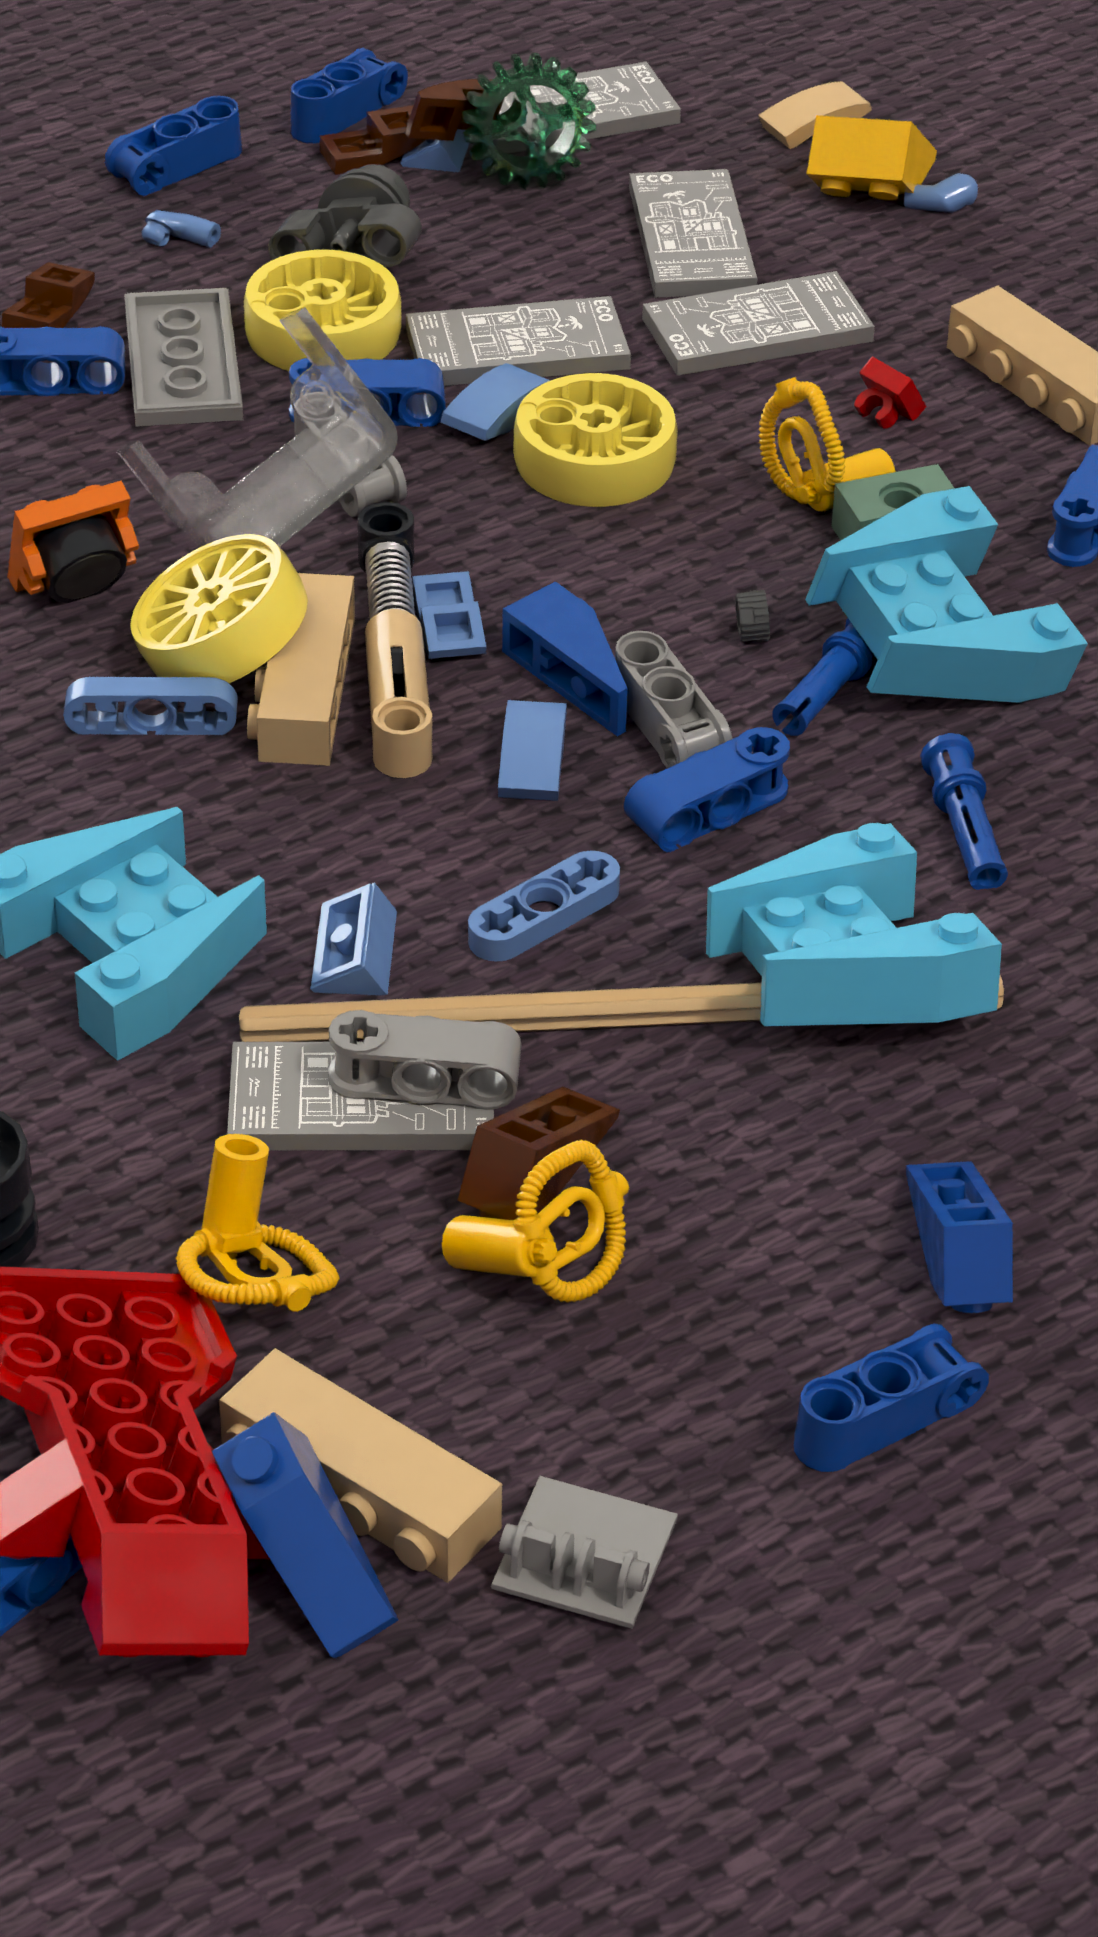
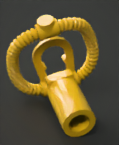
M796 377L775 384L777 390L765 404L759 422L761 426L759 427V432L761 433L758 436L761 438L759 444H761L762 461L765 462L764 467L768 468L767 473L770 474V478L787 497L796 500L800 504H809L811 508L818 512L833 509L835 483L895 472L891 457L880 448L843 458L844 452H842L843 447L840 445L841 440L838 439L839 434L836 433L835 423L832 422L831 412L828 411L829 406L826 405L827 401L824 400L825 396L819 386L808 381L799 382ZM808 399L812 411H814L813 415L816 416L815 421H818L819 432H822L821 437H824L823 442L827 448L826 452L829 453L827 455L829 459L828 463L824 464L812 426L800 416L789 417L781 423L778 431L779 449L790 474L789 477L785 469L782 468V464H779L778 455L775 454L777 452L775 449L776 444L773 443L775 442L773 437L775 436V421L783 409H788ZM793 429H796L804 440L806 452L803 455L804 458H809L812 468L805 472L802 471L799 464L800 459L796 456L792 447L791 434Z
M243 1134L220 1136L215 1140L202 1229L197 1230L194 1236H191L190 1239L187 1238L179 1247L176 1257L179 1273L182 1279L185 1280V1283L194 1289V1292H198L199 1295H203L205 1298L216 1302L230 1303L232 1305L236 1304V1302L239 1305L243 1303L246 1305L269 1303L276 1307L285 1305L293 1312L301 1311L310 1303L312 1296L326 1293L337 1285L340 1279L338 1272L331 1262L319 1252V1249L315 1248L314 1244H310L309 1240H305L303 1236H298L296 1232H291L289 1229L283 1230L281 1226L275 1229L274 1225L259 1224L258 1215L269 1148L266 1143L258 1138ZM266 1243L269 1246L273 1244L275 1247L285 1248L286 1251L295 1254V1257L303 1261V1264L309 1268L313 1275L300 1274L291 1276L292 1268L289 1263L268 1247ZM250 1252L261 1261L260 1269L267 1270L269 1268L275 1275L260 1278L245 1274L237 1267V1261L235 1260L237 1253ZM199 1255L202 1257L208 1256L229 1284L206 1275L199 1267L197 1257Z
M576 1140L545 1156L532 1168V1171L528 1172V1177L523 1180L524 1184L520 1186V1191L522 1192H519L517 1198L520 1200L516 1202V1207L519 1209H516L515 1213L519 1216L518 1218L506 1220L460 1215L453 1218L445 1228L442 1238L443 1256L454 1269L531 1277L533 1284L540 1285V1288L554 1300L558 1299L560 1302L565 1301L567 1303L578 1300L582 1301L598 1293L599 1290L603 1289L604 1285L608 1284V1281L612 1279V1276L619 1269L621 1259L624 1257L623 1252L625 1251L624 1244L626 1239L623 1236L626 1235V1230L623 1228H625L626 1223L623 1221L625 1216L622 1213V1207L625 1204L623 1196L628 1193L629 1184L622 1174L610 1170L604 1155L600 1153V1149L596 1148L595 1144L586 1140ZM578 1161L583 1162L586 1168H588V1172L591 1173L589 1182L592 1190L572 1186L563 1190L536 1214L537 1210L534 1208L537 1207V1203L535 1202L538 1201L537 1196L540 1195V1191L547 1184V1181L562 1169ZM580 1201L588 1212V1227L585 1234L575 1242H566L565 1248L557 1252L556 1243L548 1226L559 1216L568 1217L570 1215L568 1208L573 1203ZM604 1223H606L605 1228L607 1230L605 1233L607 1236L605 1238L607 1241L605 1242V1251L601 1261L598 1262L594 1270H591V1273L587 1274L586 1277L577 1281L566 1282L560 1280L557 1276L558 1270L590 1252L599 1242L604 1231Z

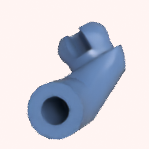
M960 173L954 174L935 185L917 184L914 188V193L904 194V206L928 211L956 212L964 206L974 203L978 196V185L974 178Z
M160 210L150 213L145 218L147 224L142 230V237L146 242L160 247L168 243L169 235L211 248L219 241L221 235V227L218 223L191 214Z

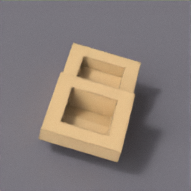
M841 81L814 86L798 92L771 106L758 116L764 129L786 147L792 149L813 135L816 115L862 118L872 109L868 101Z

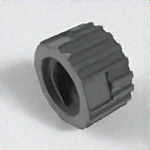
M765 590L737 593L735 595V610L740 641H769L770 622Z

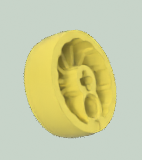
M307 250L281 256L260 267L248 281L244 297V323L247 339L253 351L260 358L273 366L287 371L290 370V366L293 363L304 358H322L325 360H359L368 358L382 360L396 346L401 331V296L397 281L383 265L356 253L339 250Z
M584 373L556 378L532 390L519 405L514 422L513 448L518 472L524 481L539 493L572 505L606 507L637 501L657 491L672 474L677 453L678 430L672 406L662 394L652 387L631 378L602 373Z
M255 534L230 536L192 551L161 573L137 602L131 617V632L138 650L158 677H214L231 683L262 666L289 642L306 614L307 594L301 577L285 552L275 542L265 536Z

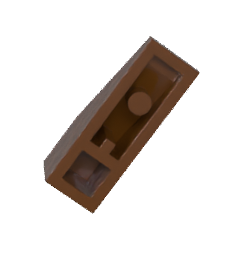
M561 1087L478 1125L457 1201L479 1209L480 1217L515 1220L519 1217L515 1213L516 1209H519L516 1207V1202L520 1201L517 1195L519 1192H522L520 1191V1186L524 1184L523 1180L528 1177V1172L532 1171V1168L545 1156L576 1140H586L597 1146L618 1119L620 1109L568 1088ZM578 1161L562 1169L547 1181V1184L540 1191V1195L537 1196L538 1201L535 1202L537 1207L534 1208L537 1210L536 1214L556 1198L583 1162Z

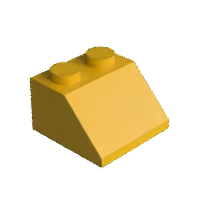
M816 115L807 175L821 187V192L828 195L847 197L850 196L851 190L869 191L868 195L882 200H896L899 194L914 193L915 186L922 184L936 160L937 150L913 122Z

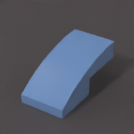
M502 364L486 372L467 386L443 411L441 423L484 441L503 435L514 428L516 414L522 400L532 390L550 380L511 364Z
M469 571L412 576L414 605L417 618L423 630L424 648L428 659L486 654V641L478 601L474 602Z
M507 701L499 769L498 797L558 801L567 703Z

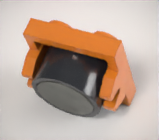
M122 480L104 486L90 485L81 489L76 494L52 501H35L23 509L15 511L7 577L16 592L26 589L30 595L43 592L45 586L49 596L57 602L71 603L102 593L118 581L124 574L126 566L136 564L137 559L133 551L138 550L139 544L132 523L128 518L131 498Z

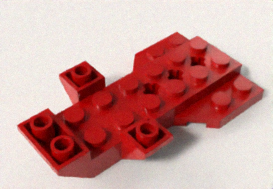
M0 1266V1395L24 1408L41 1454L0 1482V1557H10L13 1559L63 1557L69 1535H71L88 1581L81 1607L99 1656L130 1658L136 1656L190 1655L194 1657L246 1655L249 1645L247 1559L270 1558L242 1515L212 1453L214 1449L207 1442L194 1412L197 1407L230 1381L237 1355L212 1300L199 1295L198 1292H194V1289L185 1283L180 1274Z

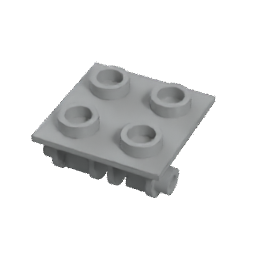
M539 1476L518 1526L507 1523L503 1530L499 1552L505 1553L493 1579L491 1589L633 1629L678 1519V1514Z

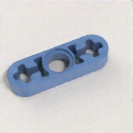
M84 677L74 681L68 687L63 717L66 725L77 734L147 735V731H156L155 735H224L235 725L238 698L232 685L214 677ZM144 699H154L163 703L167 709L158 715H146L137 710L135 704ZM118 702H124L123 712H117ZM178 702H184L185 713L177 712ZM86 703H95L97 711H88ZM204 703L215 704L216 711H206Z
M579 852L479 906L470 914L468 919V945L470 950L476 956L488 961L509 960L609 905L619 894V863L614 857L604 852ZM549 901L557 904L560 908L550 912L533 910L529 906L536 902Z

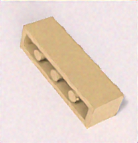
M995 286L951 306L947 348L955 356L964 359L986 374L990 380L999 383L1021 398L1028 406L1037 409L1059 424L1064 431L1072 433L1089 446L1098 443V352L999 286Z
M298 573L307 594L306 614L289 642L275 656L263 664L267 665V667L256 669L255 702L260 703L249 705L248 739L258 740V762L330 766L355 622L354 576Z
M276 1348L219 1400L222 1444L275 1412L308 1437L356 1535L365 1536L369 1534L392 1548L398 1558L415 1571H424L426 1569L448 1583L502 1528V1483Z

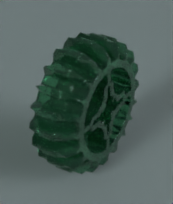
M535 52L531 53L527 66H524L521 57L518 54H513L510 59L512 68L507 71L499 61L492 64L493 70L497 75L492 81L483 74L478 75L477 81L484 91L482 94L469 91L466 96L468 101L477 109H468L462 112L464 122L473 125L463 132V138L467 143L475 144L469 153L474 161L484 160L481 168L487 176L498 171L499 182L507 186L516 175L519 187L524 190L529 186L531 177H535L538 185L546 188L548 183L546 174L553 172L559 181H564L566 176L561 166L568 162L574 168L580 167L581 162L574 152L576 149L590 151L591 143L581 135L596 131L594 121L585 118L591 115L596 108L591 100L584 99L589 92L587 85L584 82L574 83L577 73L572 67L565 68L560 72L561 62L556 57H551L543 66L541 56ZM530 85L546 86L557 91L563 96L565 103L554 105L551 101L545 103L535 101ZM513 92L511 107L507 111L496 115V120L492 121L498 105L508 94ZM526 104L536 116L532 120V128H530L532 139L522 126L526 123V115L528 114ZM563 128L557 141L545 150V142L548 135L557 129ZM504 137L507 142L512 140L522 141L529 157L507 154L497 148L493 140Z

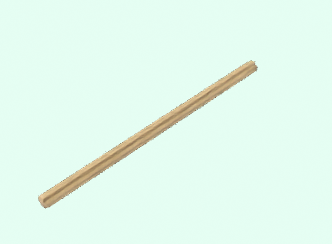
M1001 975L999 977L997 1010L1002 1007L1004 985ZM761 983L244 1006L240 1009L239 1013L240 1037L242 1042L329 1041V1027L332 1020L342 1013L354 1010H364L374 1014L411 1017L432 1016L440 1019L460 1021H496L505 1023L516 1032L760 1021ZM362 1029L357 1030V1040L363 1039Z

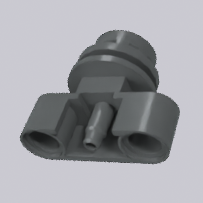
M376 164L365 165L357 169H351L333 181L323 192L319 200L318 209L298 210L291 213L270 238L268 251L271 259L274 260L287 254L307 250H339L356 253L368 257L384 267H391L402 262L418 241L422 232V225L418 215L409 208L410 195L402 178L385 166ZM294 236L298 237L304 244L298 242Z

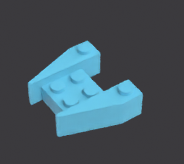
M970 486L922 494L826 548L805 600L809 606L836 601L878 661L866 686L870 693L1018 703L1065 691L1088 643L1058 603L993 616L965 578V576L977 574L998 527L996 520Z
M178 807L18 845L0 854V954L6 959L58 932L91 961L92 964L75 972L79 1026L117 1061L171 1032L267 934L265 881L262 877L258 875L228 892L216 896L183 868L186 865L183 811Z
M868 823L860 826L858 830L833 834L708 888L706 954L709 958L742 952L762 976L760 1022L763 1026L939 1023L996 1011L998 1005L1002 943L974 913H950L938 920L896 928L891 922L914 917L917 851L891 823Z

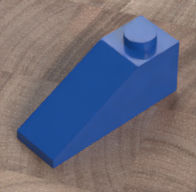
M556 581L504 607L502 652L614 735L619 736L626 732L628 688L594 609L583 599L578 598Z
M972 1161L906 1165V1177L931 1285L944 1306H951L952 1309L959 1312L979 1313L990 1310L992 1303L1013 1302V1222Z
M273 1412L212 1450L242 1515L331 1657L336 1658L346 1654L399 1621L305 1434Z

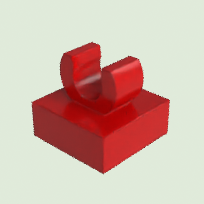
M873 356L859 372L868 389L857 396L854 406L859 415L863 417L869 415L874 408L883 406L875 415L878 425L883 429L891 428L896 423L899 413L913 421L927 407L911 378Z

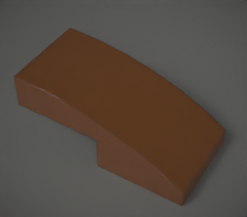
M456 80L436 84L418 91L405 131L407 138L454 141L457 129L493 132L507 92L502 80Z
M412 105L368 111L366 129L321 135L320 152L334 174L338 175L365 165H382L416 148L427 139L407 138L405 131L413 109Z
M47 262L25 277V297L2 312V327L64 328L87 298L95 282V272Z

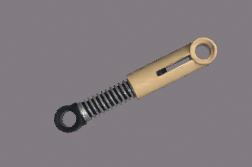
M380 502L365 507L359 513L357 519L358 563L367 575L370 620L365 629V644L373 738V761L375 767L383 774L397 778H408L425 772L432 762V712L429 706L423 630L420 621L414 614L411 568L414 564V516L403 505L393 502ZM394 694H403V697H395Z

